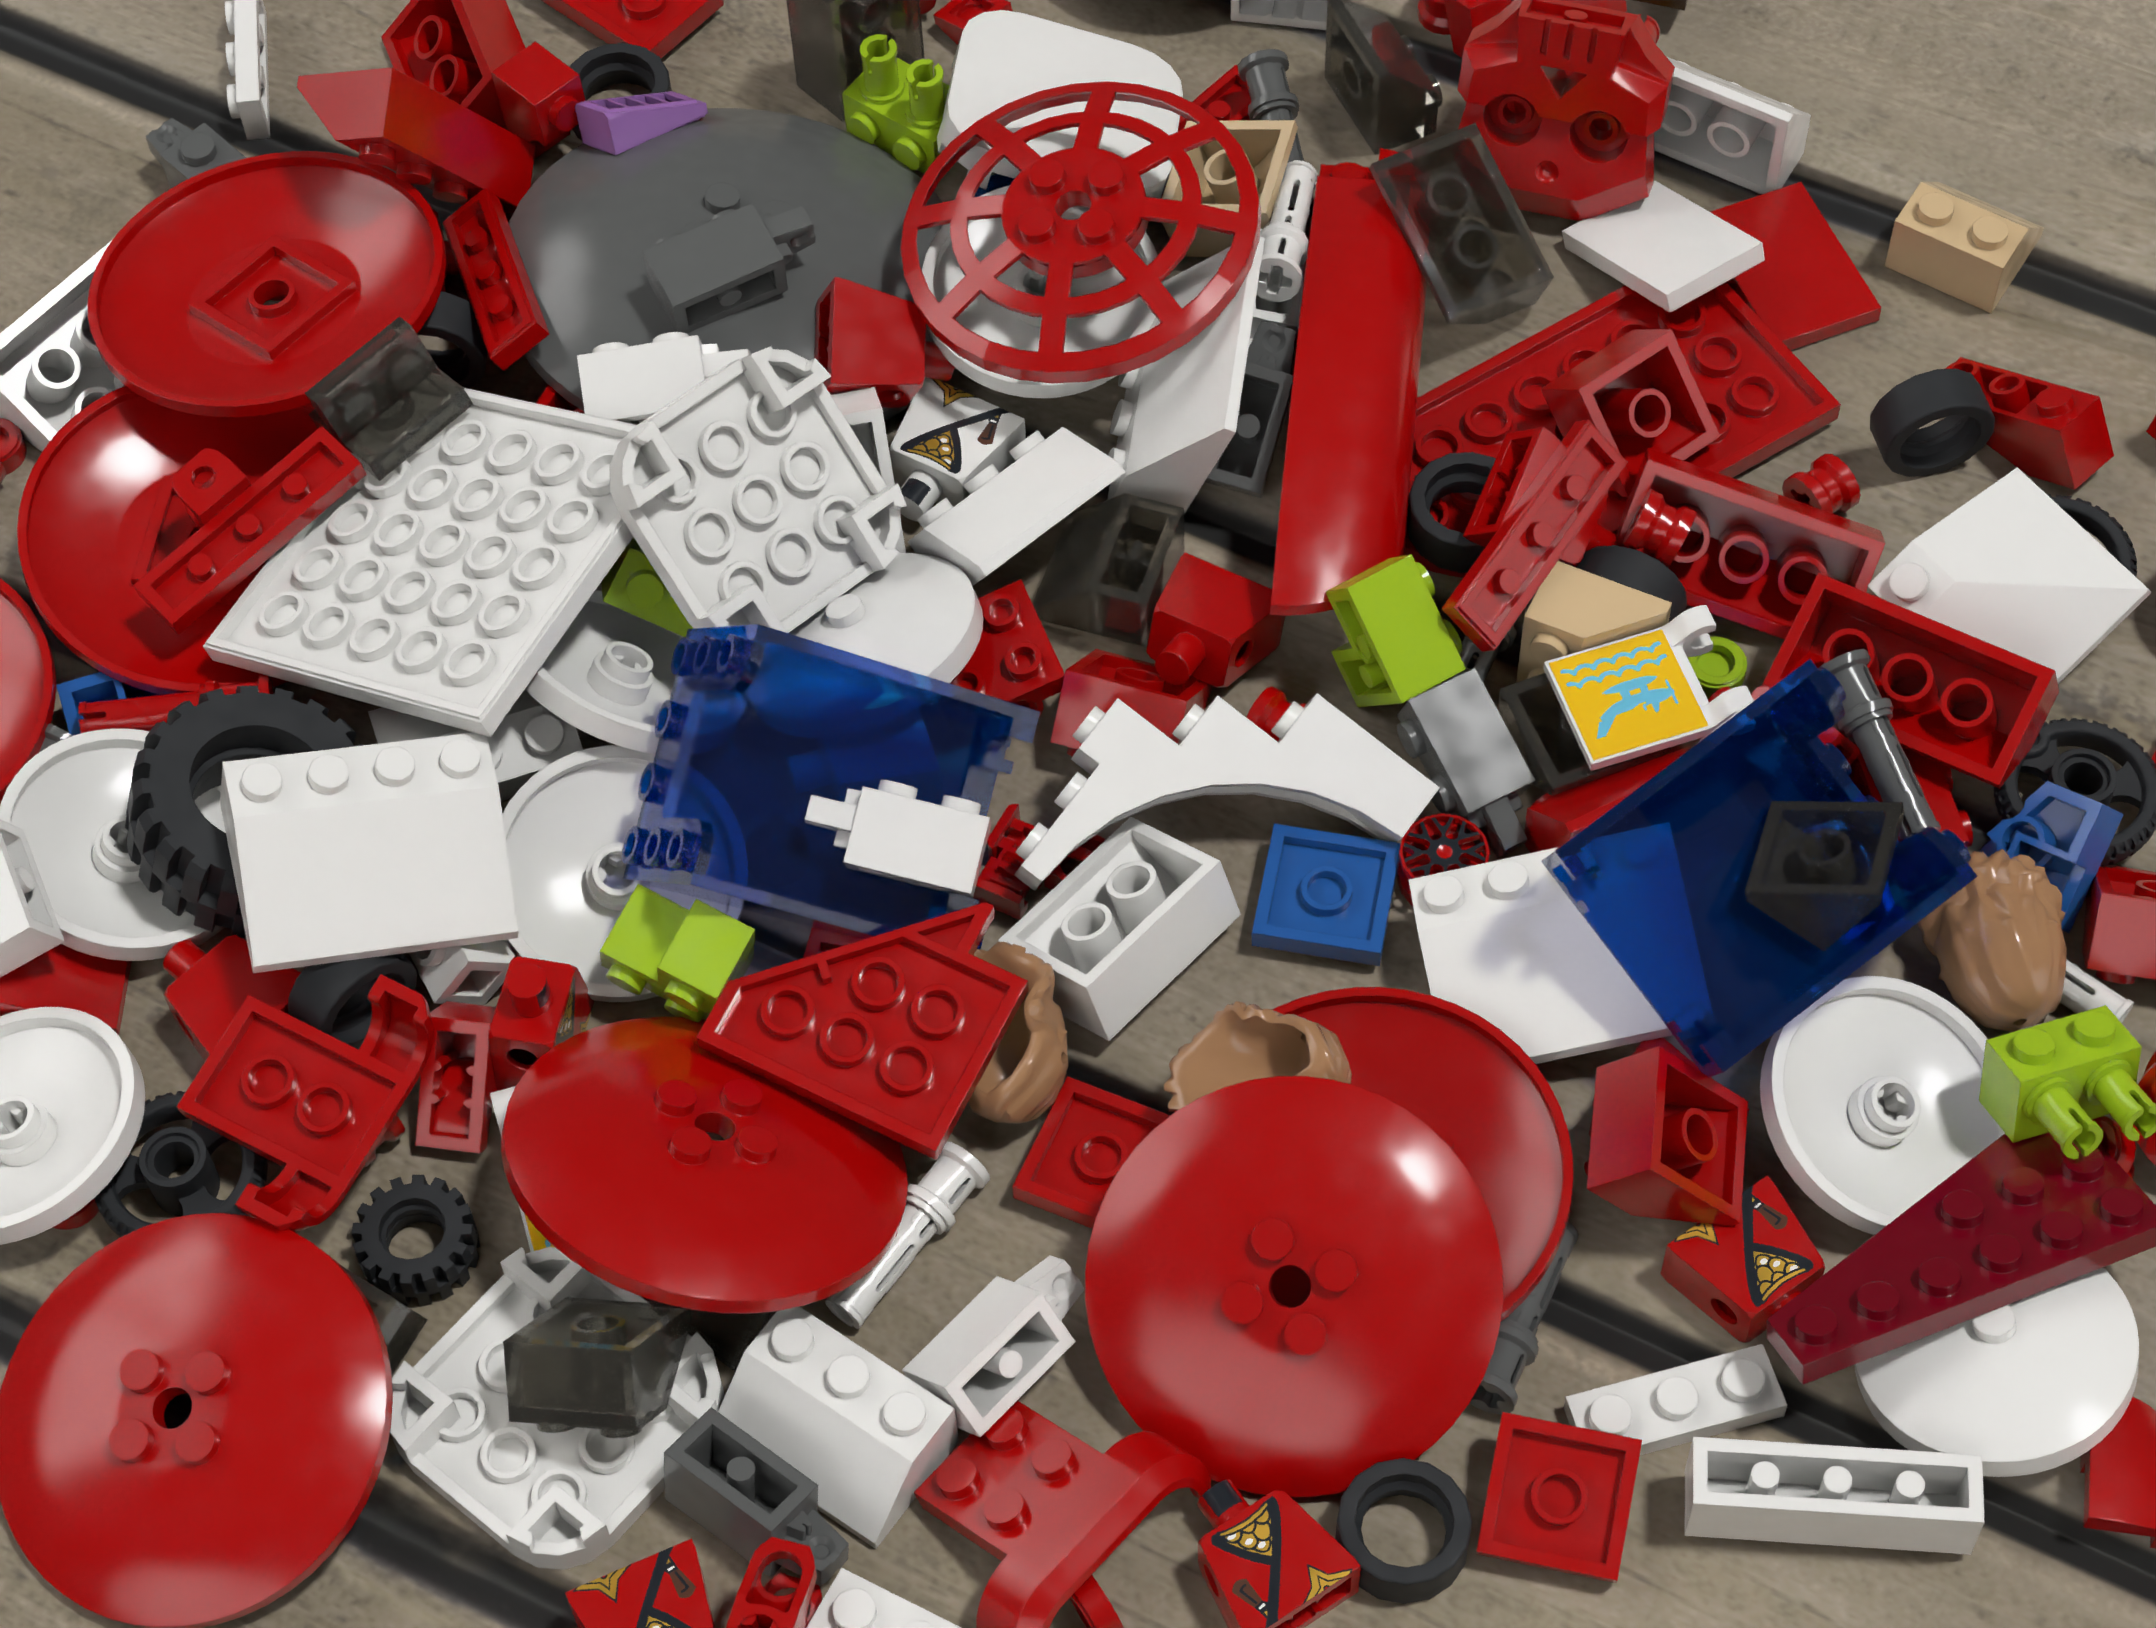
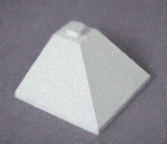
M2018 467L1912 540L1867 585L1881 599L2055 670L2058 684L2152 593Z

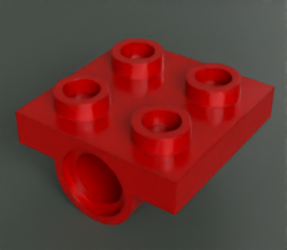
M1021 579L978 598L983 612V630L979 643L961 672L936 695L955 739L983 726L988 733L995 736H1006L1020 732L1039 719L1044 709L1042 700L1061 692L1065 673Z

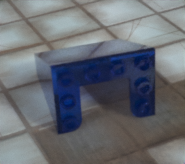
M760 624L688 629L686 637L680 639L672 656L671 672L676 677L670 700H666L662 704L657 714L655 736L659 738L654 761L646 766L640 779L638 797L643 803L637 826H633L628 831L624 840L622 861L626 864L623 879L862 939L979 903L978 899L957 893L938 891L847 868L843 863L846 849L833 845L837 831L805 823L804 819L810 796L815 795L844 802L848 788L861 791L862 786L878 790L880 780H889L917 788V800L941 805L943 795H948L981 804L979 815L987 817L997 774H1011L1014 762L1004 759L1006 749L1010 748L1012 739L1033 743L1040 711ZM983 939L977 949H981Z
M1811 659L1763 691L1541 861L1699 1070L1709 1077L1724 1073L1978 877L1968 864L1971 861V856L1967 847L1952 831L1945 829L1940 832L1933 827L1926 826L1897 840L1889 829L1892 826V821L1885 808L1871 795L1864 797L1849 777L1852 769L1845 756L1833 744H1824L1818 737V735L1844 718L1845 712L1842 702L1846 699L1845 691L1830 671L1823 667L1818 669Z

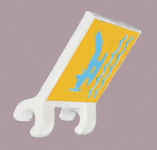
M1707 605L1690 608L1660 628L1544 662L1546 676L1591 771L1709 735L1733 738L1752 731L1753 723L1748 714L1756 712L1757 706L1747 686L1729 689L1709 702L1687 658L1699 656L1713 650V642L1708 633L1716 631V623Z

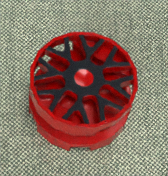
M1435 814L1425 816L1413 823L1403 836L1400 845L1397 880L1401 894L1413 907L1409 879L1487 863L1489 861L1490 849L1486 836L1474 823L1458 815ZM1459 824H1460V825H1461V828H1460V831L1458 832L1457 829H1458V826H1459ZM1465 828L1470 829L1473 833L1466 834ZM1480 839L1481 843L1477 845L1473 843V841ZM1481 851H1485L1486 858L1484 857Z

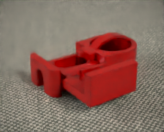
M1011 804L1005 809L988 837L989 860L978 877L972 900L979 903L987 902L993 905L995 910L1020 920L1029 907L1028 901H1025L1024 898L1029 892L1030 887L1014 875L1025 861L1015 852L1035 826L1020 820L1019 804ZM1096 835L1070 853L1044 880L1045 887L1051 890L1054 889L1066 877L1063 867L1069 860L1074 858L1084 861L1106 839Z

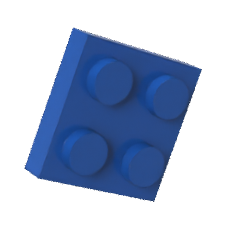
M1274 824L1252 929V946L1380 966L1399 865L1401 843Z

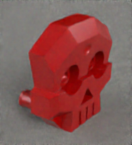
M1511 0L1509 5L1499 14L1473 28L1464 47L1457 90L1467 103L1449 159L1501 206L1575 221L1593 218L1649 197L1654 183V132L1661 128L1666 115L1675 66L1656 45L1660 36V28L1657 21L1647 15L1645 22H1643L1641 14L1627 13L1564 0ZM1565 70L1572 71L1574 73L1568 78ZM1519 102L1524 106L1526 113H1512L1507 103ZM1598 118L1606 119L1611 123L1612 129L1601 131L1595 127L1593 121Z

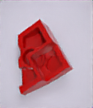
M2132 1396L2124 1415L2113 1430L2100 1443L2081 1455L2080 1473H2085L2083 1528L2149 1536L2150 1548L2156 1549V1411L2145 1402Z

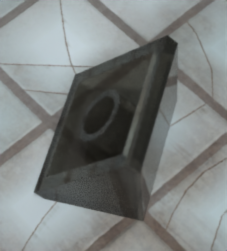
M1771 801L1745 888L1747 902L1822 951H1825L1881 904L1905 813L1903 802Z

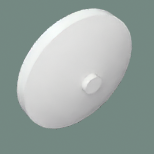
M1009 186L995 189L981 196L1006 194ZM1086 206L1071 207L1062 214L1061 218L1067 220L1078 219L1090 208ZM1001 218L968 221L970 244L979 261H982L1007 239ZM950 223L944 224L937 232L929 246L922 267L929 290L938 302L965 276L952 249ZM1145 231L1142 240L1134 249V252L1148 265L1158 255ZM1019 260L997 278L1000 282L1016 290L1036 296L1045 295L1047 276L1030 270ZM1114 267L1096 275L1073 279L1070 297L1100 292L1122 283L1125 279ZM980 293L956 318L965 328L989 341L1019 350L1038 352L1042 320L1040 317H1031L1008 310ZM1140 297L1128 304L1104 313L1081 318H1067L1064 352L1086 351L1114 345L1147 332L1157 326L1158 319ZM927 325L934 343L956 369L975 382L1008 395L1025 398H1057L1088 391L1116 377L1112 376L1089 382L1054 384L1013 379L987 371L958 356L939 340Z
M899 553L885 569L873 572L788 633L790 637L769 646L744 650L740 664L741 684L756 715L769 727L781 733L802 738L819 739L864 732L896 720L918 708L937 695L961 672L975 652L983 630L982 607L970 580L953 563L927 554Z
M599 584L525 688L542 706L585 733L631 750L668 756L701 754L722 746L734 734L748 700L741 684L740 669L725 649L718 647L714 651L603 602L601 584Z
M136 729L94 730L54 743L36 754L20 769L7 787L0 804V819L24 830L65 941L61 944L91 956L122 961H145L165 958L168 951L178 942L191 940L198 946L224 928L215 925L213 932L195 926V916L186 911L181 916H176L162 905L164 893L162 890L156 893L148 891L138 876L140 865L135 864L130 859L126 845L128 830L125 828L127 804L137 753L144 749L145 737L149 731ZM220 785L199 796L195 800V804L211 824L226 833L220 805Z
M606 745L577 751L552 762L533 775L516 792L502 813L519 929L518 938L507 939V942L517 956L565 963L577 967L588 988V995L592 1000L632 1002L658 996L645 988L640 995L620 988L606 978L609 969L601 966L600 950L637 884L656 892L688 910L692 907L695 899H698L732 918L740 920L748 883V858L740 825L729 804L716 787L697 770L673 756L644 753L618 745Z
M1861 976L1840 980L1819 989L1791 1011L1778 1026L1765 1052L1761 1069L1760 1098L1763 1118L1774 1150L1784 1168L1803 1192L1830 1215L1853 1228L1869 1234H1877L2005 1134L1979 1101L1987 1037L1956 1006L1936 993L1911 982L1883 976Z
M38 1007L0 1016V1245L17 1242L42 1233L81 1210L109 1184L122 1167L136 1142L145 1110V1085L141 1069L137 1060L119 1035L108 1024L86 1012L63 1007Z
M2100 1268L1855 1364V1373L1864 1401L1872 1415L1885 1431L1908 1450L1982 1455L1983 1476L2013 1477L2035 1474L2061 1466L2088 1452L2100 1443L2122 1418L2130 1404L2138 1377V1329L2132 1308L2122 1289L2105 1268Z

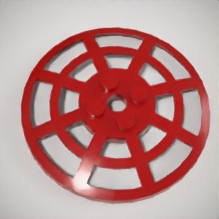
M1109 81L1069 84L1038 91L1005 104L973 123L952 140L932 162L913 192L903 222L901 256L904 277L920 316L934 335L958 356L987 371L1017 380L1051 384L1089 382L1125 374L1156 362L1190 342L1216 320L1236 296L1252 267L1260 240L1261 205L1254 171L1242 146L1224 124L1199 105L1174 93L1141 84ZM1114 100L1144 103L1170 110L1197 124L1168 135L1162 129L1142 119L1120 113H1111L1110 109ZM1088 101L1084 112H1073L1049 117L1025 126L1014 133L1004 127L1015 120L1043 109ZM1079 127L1073 148L1059 150L1041 157L1026 144L1030 140L1050 132ZM1104 127L1132 133L1151 143L1126 158H1122L1110 151L1099 149ZM981 140L992 147L969 171L957 192L955 200L925 206L940 180L961 156ZM1216 140L1219 142L1235 171L1240 196L1239 213L1202 205L1199 177L1186 152ZM1004 157L1020 171L1009 186L1006 194L974 197L984 178ZM1169 160L1174 166L1181 182L1182 201L1147 197L1140 175ZM1086 206L1090 208L1078 219L1067 220L1061 218L1062 214L1071 207ZM1001 218L1007 239L982 261H979L970 244L968 221ZM1148 222L1177 224L1167 245L1151 263L1146 265L1134 252V249L1142 240ZM950 223L952 249L965 276L938 302L929 290L920 268L917 234L918 230ZM1198 228L1233 235L1230 250L1217 273L1197 297L1181 308L1161 281L1169 276L1185 257L1195 239ZM1019 260L1030 270L1047 276L1045 295L1036 296L1016 290L1000 282L997 278ZM1112 267L1125 279L1122 283L1100 292L1070 297L1073 279L1096 275ZM980 293L1008 310L1031 317H1040L1042 320L1038 352L1019 350L989 341L965 328L956 318ZM1140 297L1160 321L1159 325L1147 332L1114 345L1086 351L1064 352L1067 318H1081L1104 313L1128 304Z

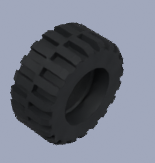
M237 686L236 694L224 695L222 689H216L200 694L197 706H194L190 701H185L170 710L167 723L165 721L156 723L145 737L144 749L137 753L132 772L125 828L128 830L126 845L131 861L140 865L138 876L143 884L152 893L162 890L164 892L162 905L176 916H181L186 911L195 916L194 925L213 932L215 925L232 929L231 935L246 938L226 833L215 827L204 817L195 804V800L203 793L221 785L222 762L354 747L357 733L341 718L335 722L327 717L329 709L310 699L306 705L293 699L294 692L279 688L275 689V694L258 693V686Z

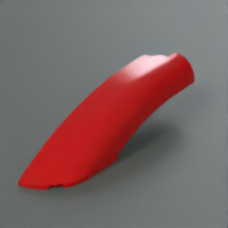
M1380 148L1378 168L1362 167L1351 162L1336 165L1321 164L1320 174L1317 176L1293 374L1270 615H1306L1334 610L1327 597V590L1389 558L1403 556L1435 198L1433 185L1424 169L1409 156L1394 150Z

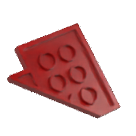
M983 902L728 981L696 1036L698 1047L937 1160L1028 992V980L974 956L995 917L994 906Z

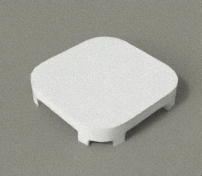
M1006 10L983 12L968 21L960 37L952 64L953 70L943 119L937 135L938 153H941L952 140L977 120L1007 103L1038 91L1075 83L1109 81L1141 84L1171 92L1183 98L1181 80L1173 68L1155 53L1136 45L1025 13ZM1114 100L1110 109L1111 113H1120L1142 119L1162 129L1168 135L1178 132L1180 115L1170 110L1144 103ZM1088 101L1043 109L1015 120L1004 127L1014 133L1025 126L1049 117L1073 112H1084ZM1079 127L1050 132L1032 139L1026 144L1041 157L1059 150L1073 148ZM1104 127L1099 149L1107 150L1122 158H1126L1151 143L1132 133ZM981 140L961 156L958 162L968 169V174L973 166L992 147ZM1004 157L988 173L980 187L986 190L992 172L1016 178L1020 171ZM1169 160L1140 175L1147 197L1161 199L1172 168V163Z
M771 346L729 363L635 426L618 443L609 466L610 493L619 515L688 623L704 640L725 650H753L769 646L790 637L788 634L790 631L873 572L885 569L900 553L895 548L901 534L900 508L907 506L898 483L887 487L823 382L830 378L831 375L816 358L807 360L789 350L772 349Z
M521 1247L500 1262L504 1272L503 1276L414 1367L405 1360L392 1378L393 1405L390 1434L399 1454L416 1475L514 1556L538 1568L565 1570L590 1563L612 1547L665 1490L664 1452L711 1407L718 1412L725 1394L714 1352L698 1332L693 1337L690 1336L641 1296L616 1287L591 1274L555 1247H548L526 1254Z

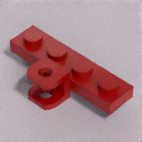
M320 426L252 485L248 477L224 454L211 448L201 450L176 471L171 478L175 492L185 504L187 513L199 530L137 581L133 587L138 595L180 635L364 478L367 474L362 463L323 426ZM205 471L213 472V477L200 488L194 485L195 478L200 473Z

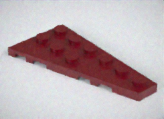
M2049 1132L2014 1143L2006 1134H2003L1767 1319V1339L1801 1384H1807L2156 1247V1205L2101 1145L2091 1154L2084 1157L2078 1147L2072 1142V1145L2079 1152L2078 1159H2070L2061 1151L2060 1145Z

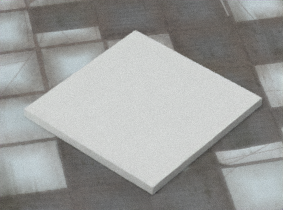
M408 376L350 452L362 463L367 475L268 559L205 642L203 648L213 661L491 737L633 538L630 530L619 515L610 493L609 466L618 443L637 425Z

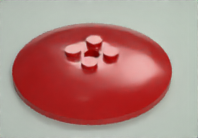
M290 151L248 157L212 168L181 182L147 204L126 223L104 251L91 280L88 295L90 330L101 358L109 370L133 392L155 404L180 412L212 417H247L287 411L333 396L357 384L383 367L410 343L429 318L440 296L446 269L445 244L438 220L422 194L408 181L397 179L396 173L383 166L363 162L354 156L320 151ZM268 300L281 301L273 305H263Z
M127 386L118 388L92 402L71 418L55 434L42 451L26 482L19 507L17 538L23 576L32 601L56 637L75 655L98 671L132 687L164 695L199 691L200 684H205L207 680H217L219 685L256 682L259 675L263 674L213 661L203 648V645L268 560L180 635L138 595L133 587L137 581L199 530L187 513L185 504L180 500L172 486V475L201 450L211 448L229 458L248 477L252 485L320 426H323L349 452L352 451L361 438L341 417L320 401L266 415L212 417L172 410L145 399ZM211 471L200 473L195 478L194 485L200 488L213 477L214 473ZM271 677L273 687L288 682L286 680Z
M1386 987L1344 988L1301 997L1272 1009L1283 1015L1294 1014L1309 1021L1319 1023L1335 1033L1350 1065L1352 1073L1350 1084L1381 1095L1410 1111L1431 1127L1451 1147L1466 1166L1482 1193L1499 1241L1503 1267L1504 1296L1501 1321L1506 1319L1526 1300L1548 1270L1563 1239L1571 1210L1573 1154L1569 1131L1561 1107L1537 1065L1518 1044L1481 1016L1455 1003L1415 991ZM1286 1265L1274 1274L1271 1281V1290L1275 1299L1282 1305L1297 1307L1303 1304L1309 1297L1311 1282L1304 1270L1297 1266Z
M648 1017L617 1021L594 1027L568 1038L547 1051L524 1073L516 1085L508 1102L503 1124L501 1154L504 1172L520 1208L534 1227L570 1260L610 1284L641 1297L672 1306L717 1313L751 1314L800 1307L836 1294L864 1277L886 1254L898 1233L906 1206L908 1191L907 1169L899 1143L699 1048L696 1036L706 1019L695 1022L684 1017ZM706 1132L718 1134L725 1140H711Z
M1275 1076L1248 1080L1223 1087L1184 1106L1155 1127L1133 1150L1118 1170L1103 1198L1090 1237L1085 1269V1302L1089 1329L1096 1355L1107 1381L1134 1422L1143 1431L1157 1433L1197 1457L1205 1465L1211 1479L1221 1482L1229 1479L1237 1489L1267 1495L1273 1490L1281 1489L1290 1497H1314L1344 1492L1355 1476L1377 1462L1399 1458L1415 1460L1432 1447L1453 1426L1468 1406L1485 1376L1494 1353L1500 1329L1504 1299L1500 1246L1491 1214L1480 1189L1466 1166L1451 1147L1431 1127L1410 1111L1391 1100L1359 1086L1332 1079L1309 1076ZM1286 1265L1297 1266L1304 1270L1311 1282L1309 1297L1303 1304L1297 1307L1282 1305L1275 1299L1271 1290V1281L1274 1274Z
M207 1213L166 1219L122 1236L94 1253L75 1268L53 1290L38 1309L22 1334L10 1359L1 1385L0 1502L13 1536L30 1563L60 1593L83 1608L111 1620L140 1628H201L218 1625L265 1607L294 1589L335 1551L352 1529L370 1497L386 1454L392 1420V1374L387 1346L379 1322L367 1298L343 1267L317 1245L290 1229L280 1231L254 1217L245 1215ZM188 1393L192 1401L190 1416L181 1426L168 1429L164 1421L166 1406L177 1395Z

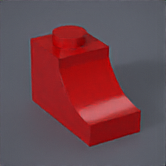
M536 41L491 72L506 129L536 146L534 159L570 135V130L578 124L575 105L586 101L579 74Z
M446 1001L430 1012L434 1027V1038L429 1058L420 1077L415 1146L478 1154L487 1148L493 1108L490 1093L497 1091L488 1042L489 1029L496 1007Z

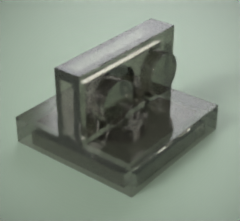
M400 316L305 392V395L315 408L308 415L316 427L323 426L362 463L365 470L379 481L473 405L464 388L437 367L413 327Z

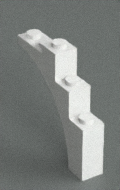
M1318 693L1304 708L1297 702H1292L1271 730L1272 733L1280 738L1278 742L1219 696L1213 700L1206 710H1203L1195 703L1172 733L1181 741L1179 745L1117 698L1106 713L1095 706L1072 737L1082 745L1071 760L1091 776L1087 779L1078 771L1054 801L1064 811L1051 828L1048 829L1038 822L1015 853L1025 861L1014 875L1035 891L1070 853L1108 826L1153 806L1202 795L1252 794L1302 803L1346 820L1375 839L1397 842L1403 838L1440 787Z

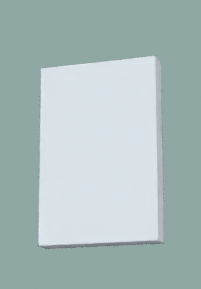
M1654 181L1649 197L1593 218L1583 219L1562 230L1566 249L1668 312L1682 307L1765 260L1763 243L1657 181Z

